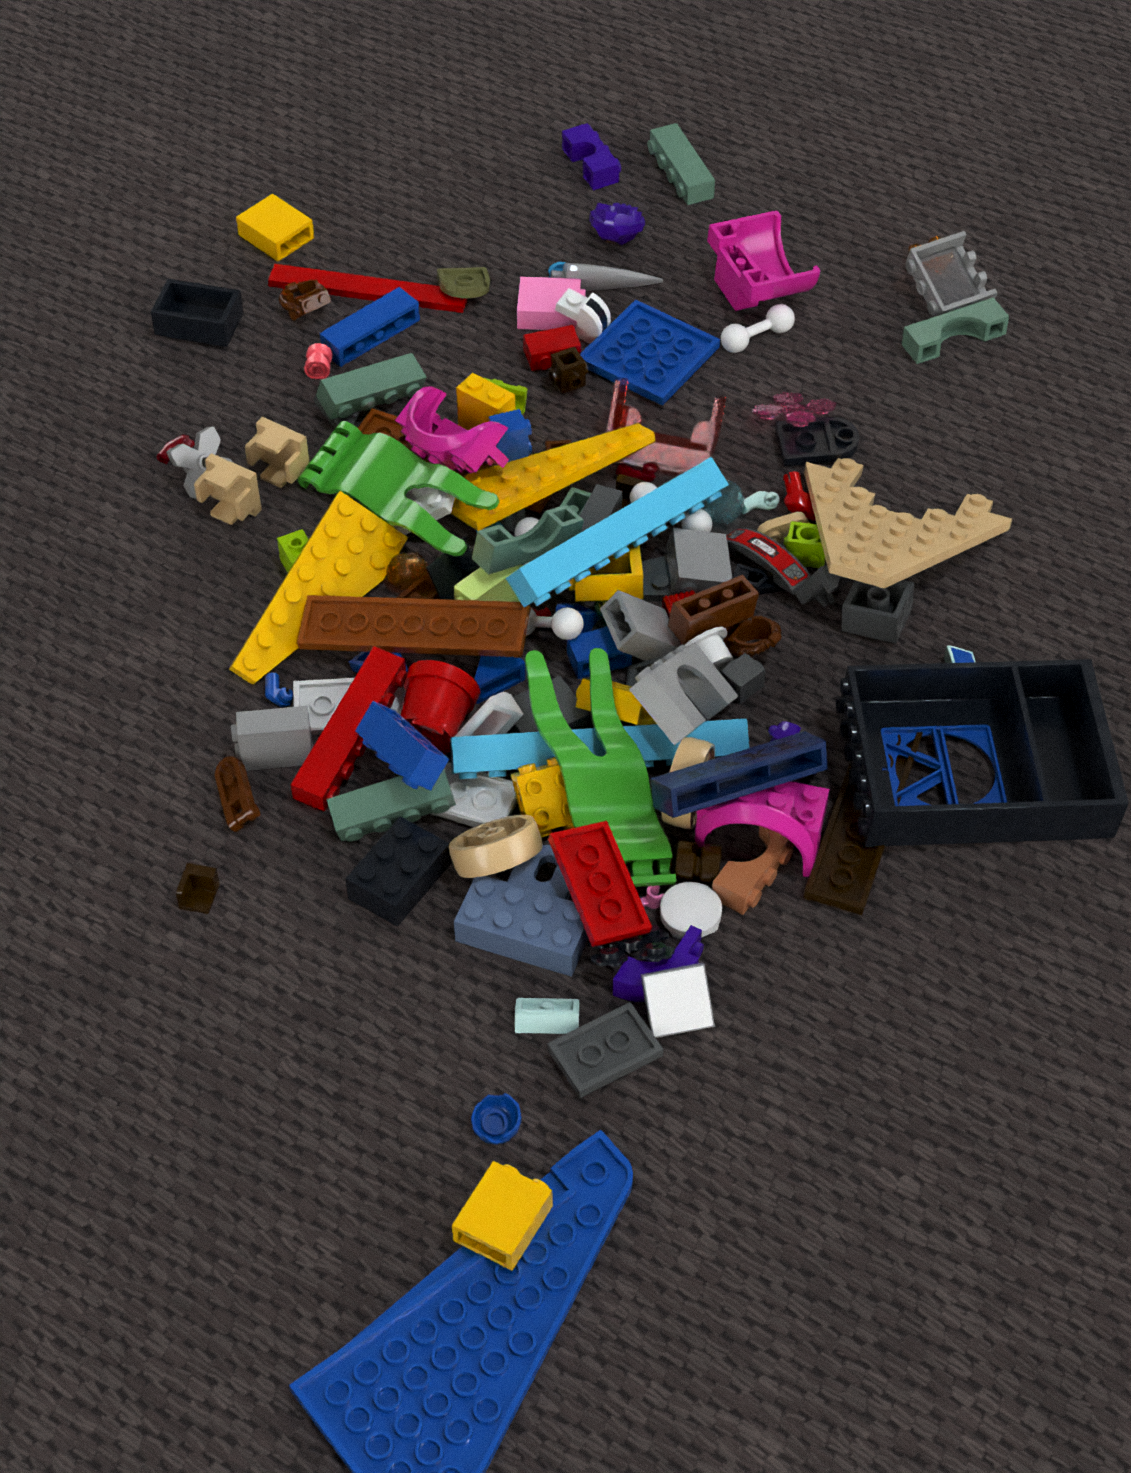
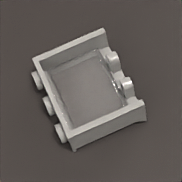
M965 231L911 248L905 261L906 270L913 276L917 291L920 295H923L927 303V310L931 316H938L993 297L995 299L997 295L996 289L986 291L984 287L987 281L986 272L977 273L973 267L976 261L975 252L973 250L969 252L964 250L962 245L967 235Z

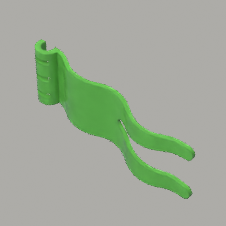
M341 421L298 477V483L304 488H307L311 483L317 492L326 494L343 492L388 524L401 526L420 537L435 549L452 556H460L466 551L467 545L464 540L448 532L419 504L405 497L406 493L413 488L431 487L446 492L465 504L476 508L492 510L499 504V498L495 493L478 488L450 468L441 464H431L424 461L402 443L386 434H362L355 425L347 421Z
M594 648L589 654L591 715L596 735L605 750L604 756H596L576 736L563 717L544 656L539 651L533 650L528 652L525 657V667L532 714L541 737L553 752L560 766L574 828L607 821L625 864L630 863L631 878L635 887L675 884L677 881L676 874H671L670 861L673 858L671 847L653 807L649 777L644 759L637 745L624 729L617 714L607 653L601 648ZM653 861H658V875H653Z

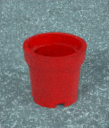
M435 660L417 661L408 669L404 684L406 694L400 715L446 755L450 752L449 739L458 733L466 714L473 710L480 696V688L468 673L456 666Z

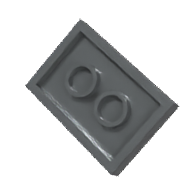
M631 1002L547 1043L548 1052L579 1098L663 1056L662 1046Z

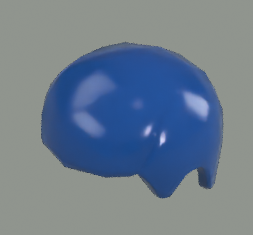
M504 1093L503 1095H487L474 1107L471 1122L474 1133L482 1141L495 1145L507 1143L517 1135L522 1122L519 1104L509 1094Z

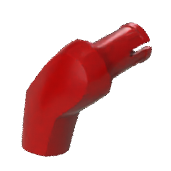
M795 471L789 472L791 480H789L788 474H785L783 476L787 492L784 498L785 506L792 513L802 512L807 519L816 521L810 495L803 491L800 473Z

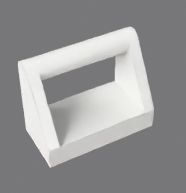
M506 692L498 693L491 696L454 737L506 734L522 717L523 713L511 694Z

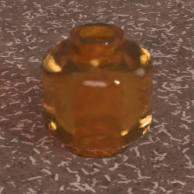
M418 552L398 554L392 557L387 566V578L397 589L405 590L411 584L428 575L426 567L429 565Z

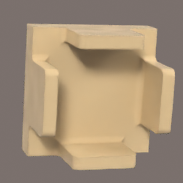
M261 417L256 422V435L245 445L247 464L253 466L261 458L262 461L270 464L260 474L262 480L280 488L287 482L293 484L310 463L306 436Z
M211 453L205 459L206 471L194 483L197 501L203 503L210 495L219 500L220 502L211 510V516L230 525L234 524L237 519L243 521L249 514L256 517L262 510L256 473Z

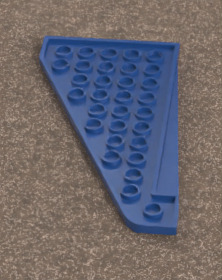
M599 1130L572 1149L552 1166L550 1172L541 1179L552 1189L553 1207L513 1271L462 1246L344 1347L289 1385L291 1393L351 1473H486L632 1190V1166L602 1130Z

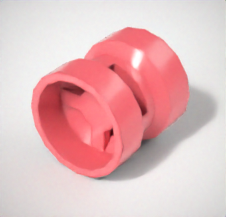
M315 343L308 347L304 371L311 379H325L329 376L330 363L333 356L330 347L321 343Z

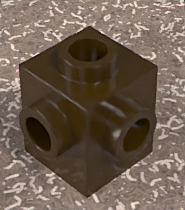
M575 346L551 354L549 378L553 385L558 386L562 394L586 386L588 367Z

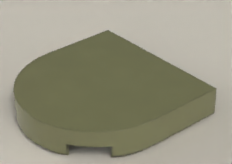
M485 267L437 269V280L440 289L449 296L476 298L487 294L490 290V277Z

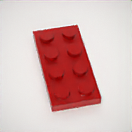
M607 821L550 834L548 841L592 947L647 934L651 931L652 925Z

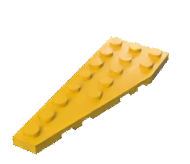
M638 423L507 462L504 468L497 465L477 471L476 473H469L464 478L482 490L495 493L499 498V504L495 509L487 510L467 505L455 498L451 514L475 530H482L655 442V434L652 430Z
M339 491L229 670L251 684L256 683L299 648L297 639L308 595L363 597L384 580L409 537Z

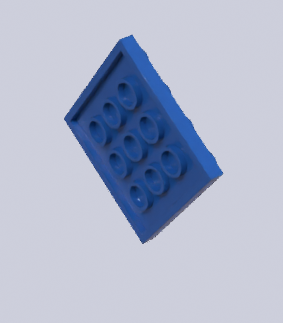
M635 300L580 355L585 360L588 370L663 406L720 347V339Z

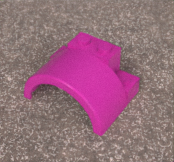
M778 211L709 225L707 241L717 255L714 280L735 311L758 306L759 301L806 292L816 285L820 275V269L817 265L813 267V270L794 274L790 268L782 245L781 215Z

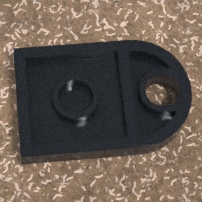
M819 417L775 422V431L784 467L806 465V462L813 464L836 462L838 458L852 457L858 449L859 432L851 422L843 418ZM842 436H847V437H850L851 439H849V440H844V439H841L840 437H842Z

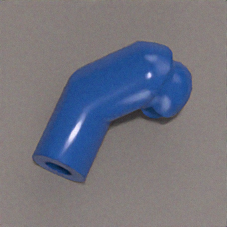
M277 673L266 674V699L279 707L289 706L294 698L293 691L289 689L286 692V687L279 688L280 677Z

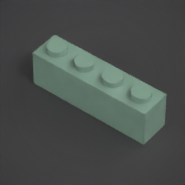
M674 123L651 129L650 140L647 143L648 150L651 155L654 154L657 158L659 168L665 170L669 183H673L676 187L678 197H682L687 205L713 199L715 179L678 124Z
M409 353L322 379L316 396L330 420L338 417L345 418L354 412L368 411L377 405L391 404L397 399L407 396L413 397L418 390L423 388L427 377L413 353Z
M445 768L431 791L421 786L418 789H414L402 781L403 776H397L327 799L334 827L340 840L352 842L374 831H387L400 816L410 822H415L421 816L430 813L440 814L455 806L456 803Z

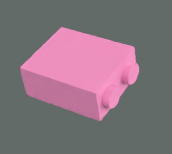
M520 277L517 329L549 330L573 325L576 329L577 321L555 311L556 303L568 288L586 297V289H581V279Z

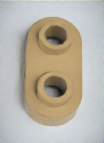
M794 512L762 523L757 531L769 536L780 544L784 542V537H787L789 534L791 521L810 522L804 513Z

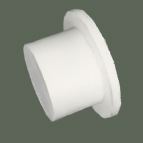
M724 627L707 630L684 645L688 647L696 642L718 671H721L733 660L731 653L723 642L728 632Z

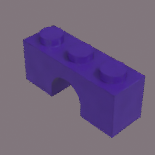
M588 123L562 131V150L572 163L583 160V177L593 190L619 182L621 164L611 154L609 147L600 140L597 131H594Z

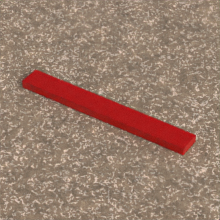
M274 264L268 278L269 287L283 289L286 285L293 282L298 284V282L318 280V283L327 289L329 295L376 301L400 287L417 300L421 308L463 313L468 298L449 296L441 291L440 286L282 264Z

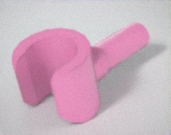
M659 885L648 886L646 897L641 898L644 907L647 906L651 909L660 907L664 894L658 895Z

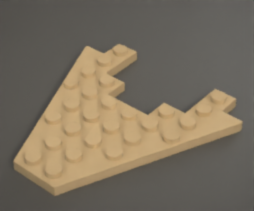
M838 458L832 468L806 462L804 475L828 571L831 574L880 588H887L1008 531L1011 526V518L990 513L993 501L986 499V497L980 494H967L955 516L947 514L942 509L928 508L923 518L918 519L909 513H897L889 511L883 506L873 505L875 493L868 492L863 487H854L862 474L864 465L858 464L852 459Z

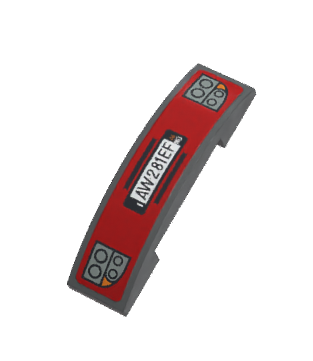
M737 528L726 535L730 554L735 557L744 554L773 574V582L792 595L812 576L792 553L777 541L761 532L749 528Z

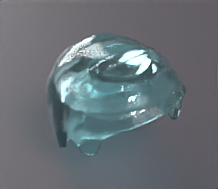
M726 480L729 485L720 491L722 494L720 498L710 504L706 500L702 502L704 505L702 509L710 515L713 522L720 524L730 523L742 513L744 496L740 487L735 482Z

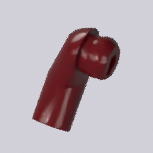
M182 434L168 441L156 458L159 462L167 464L170 461L167 455L168 450L178 444H185L193 448L195 442L189 438V435Z
M621 463L616 469V475L618 476L622 474L645 480V482H652L656 478L655 473L657 472V467L651 463L644 464L642 470H635L624 463Z

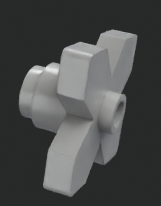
M206 427L196 433L194 449L185 444H178L167 451L172 465L183 468L187 473L184 487L190 498H196L194 483L206 471L205 459L211 453L216 455L221 439L214 427ZM221 457V458H223V459H226V460L232 462V460L229 459V458Z

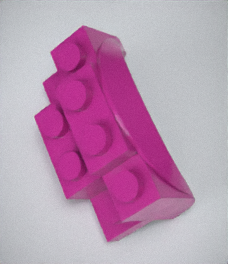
M427 386L418 390L395 420L403 428L401 433L406 436L405 439L413 446L411 451L423 460L427 456V460L431 464H441L461 474L463 471L476 473L483 462L489 466L494 463L504 468L509 461L496 447V444L508 428L501 423L489 421L466 430L446 418L441 420L436 410L447 394L438 388Z

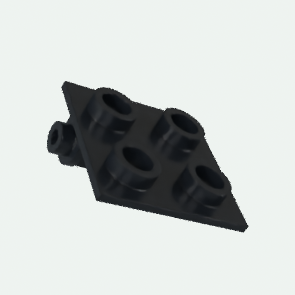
M466 536L461 538L467 545V549L462 555L452 556L443 553L426 567L440 599L454 600V586L480 568L472 559L474 548L469 545Z

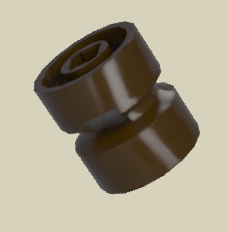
M679 840L675 870L676 880L692 882L695 878H699L701 883L713 884L714 879L720 873L722 845L705 843L702 847H698L696 842Z

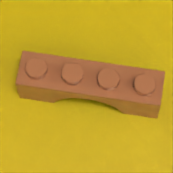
M759 826V837L765 843L766 851L751 861H728L712 884V890L717 893L721 903L742 915L750 906L754 908L762 895L761 890L765 885H772L777 876L778 867L781 864L786 865L795 846L781 834Z

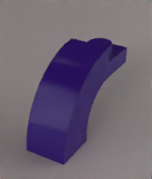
M690 925L670 959H663L659 962H646L628 956V960L624 961L613 978V996L628 1001L645 1002L640 974L698 964L704 949V944L701 943L702 930Z

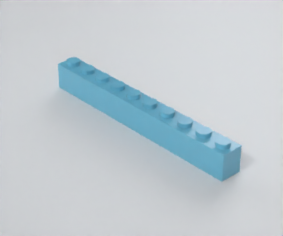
M710 457L520 567L509 575L506 580L524 608L533 602L536 606H539L551 598L549 594L551 591L554 590L556 594L561 593L571 586L569 581L573 578L576 582L581 581L591 574L590 568L594 567L597 571L609 564L610 556L613 555L615 559H618L630 551L627 546L632 544L636 548L649 540L647 534L651 533L655 537L667 529L666 523L670 522L673 526L686 518L684 514L686 511L691 515L704 507L703 501L706 500L710 504L722 496L720 491L729 484L713 458Z
M747 719L705 721L687 736L714 744L715 757H722L749 748ZM657 724L623 726L640 750L646 767H654V761H665L666 766L672 765L680 742L674 746ZM594 728L572 730L594 755H605V750ZM539 732L462 736L449 739L452 774H459V779L477 778V773L489 772V777L507 776V771L518 770V767L535 763L536 767L546 765L547 759L555 757Z

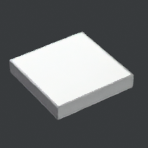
M704 963L640 974L649 1028L655 1038L715 1027Z

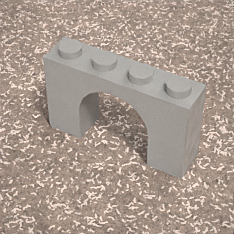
M696 642L688 647H685L683 644L680 645L673 652H669L662 659L645 668L635 677L637 683L629 689L674 746L704 723L706 719H711L738 697L737 693Z

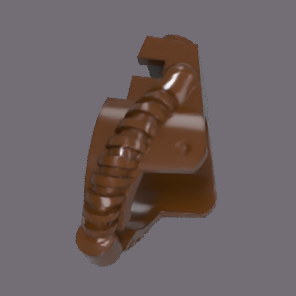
M318 280L298 282V284L296 282L290 283L285 286L279 295V304L288 311L293 321L331 303L327 289L319 284ZM299 291L301 294L306 293L295 298L293 296V293Z
M753 616L751 617L752 621L746 619L743 622L741 621L727 627V636L723 642L729 652L735 657L739 658L746 653L752 658V656L758 655L770 647H775L782 639L780 625L766 617ZM762 639V640L757 641V642L747 643V641H750V640Z

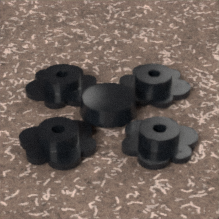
M652 925L651 931L647 934L595 946L601 949L600 954L592 955L591 961L597 963L598 966H619L622 962L628 960V956L625 953H633L640 950V959L659 962L663 959L672 958L675 949L665 946L661 942V940L669 938V933L656 925ZM588 940L587 946L592 947L590 941Z

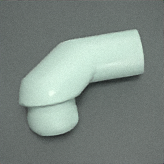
M758 491L738 502V509L742 514H746L753 509L772 510L777 507L780 501L779 496L775 492Z

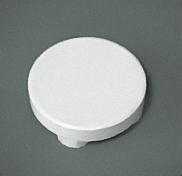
M683 882L674 885L665 892L660 903V918L663 925L674 938L682 939L690 925L702 930L701 937L718 930L722 916V903L717 893L710 887L697 882Z

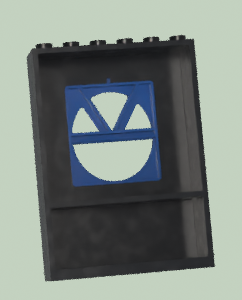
M1091 659L847 666L845 678L840 679L841 695L836 697V712L842 716L840 734L841 737L846 738L844 756L845 760L850 761L851 765L849 768V784L855 787L853 806L855 810H859L858 833L864 836L865 847L880 845L905 846L1114 838L1116 836L1129 802ZM917 732H923L922 737L931 735L936 758L918 751L915 753L906 745L914 741ZM898 734L901 737V743L899 746L896 745L898 742ZM944 735L958 737L974 744L990 759L995 772L994 785L990 792L978 802L973 804L958 803ZM888 754H890L894 760V764L892 767L890 766L891 760ZM898 755L906 758L909 756L913 757L914 761L937 770L897 792L900 781L896 774L895 763ZM942 782L946 805H931L917 799L918 795ZM902 796L898 806L897 798Z

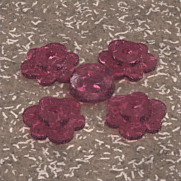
M784 392L773 396V400L777 404H781L782 407L775 406L774 404L756 405L752 413L758 414L761 419L769 420L783 412L787 423L796 427H804L808 425V422L816 421V416L811 412H806V409L813 410L815 414H827L829 411L834 410L836 402H831L829 399L811 400L804 407L797 403L803 401L802 394Z

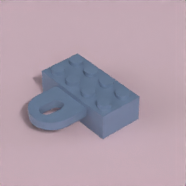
M543 845L542 850L537 855L515 866L507 882L488 876L475 877L454 920L455 942L564 975L573 976L588 941V936L574 902L568 900L571 894L550 845ZM550 862L557 866L549 881L539 882L535 879L541 865Z

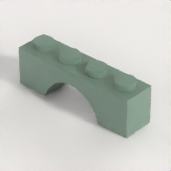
M993 297L905 326L902 346L916 364L939 357L941 343L951 336L969 335L982 341H987L1005 335L1009 315Z
M563 505L545 511L538 523L520 536L513 537L501 524L477 531L472 559L488 575L531 562L581 533L584 520L568 505Z

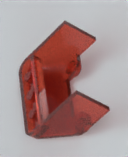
M627 378L615 380L606 433L638 423L642 425L640 411L635 407L624 405L628 384ZM720 396L714 399L711 421L699 422L693 429L691 439L654 432L655 442L616 462L639 467L651 463L657 467V470L683 474L708 458L713 457L720 435L726 397Z

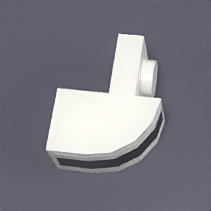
M568 288L556 303L555 311L577 321L575 331L578 338L589 344L599 337L610 325L611 314L607 305L593 292L587 298Z

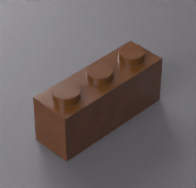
M740 575L674 602L668 627L681 643L685 645L707 630L716 627L727 628L753 617L759 592L744 575Z

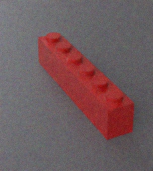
M375 646L372 648L290 784L293 799L325 811L328 807L327 799L339 795L344 779L348 780L353 772L355 760L358 756L361 757L367 748L362 743L364 739L355 730L372 701L389 708L392 707L395 699L394 694L398 687L402 688L404 686L408 673L404 658Z

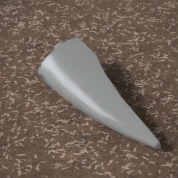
M564 263L563 271L551 270V278L581 279V289H586V291L663 283L662 278L599 265Z

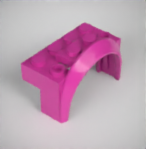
M789 781L697 810L695 842L698 847H702L708 833L711 834L713 829L723 825L751 824L761 826L781 834L798 848L803 859V876L808 877L819 851L821 830L830 789Z

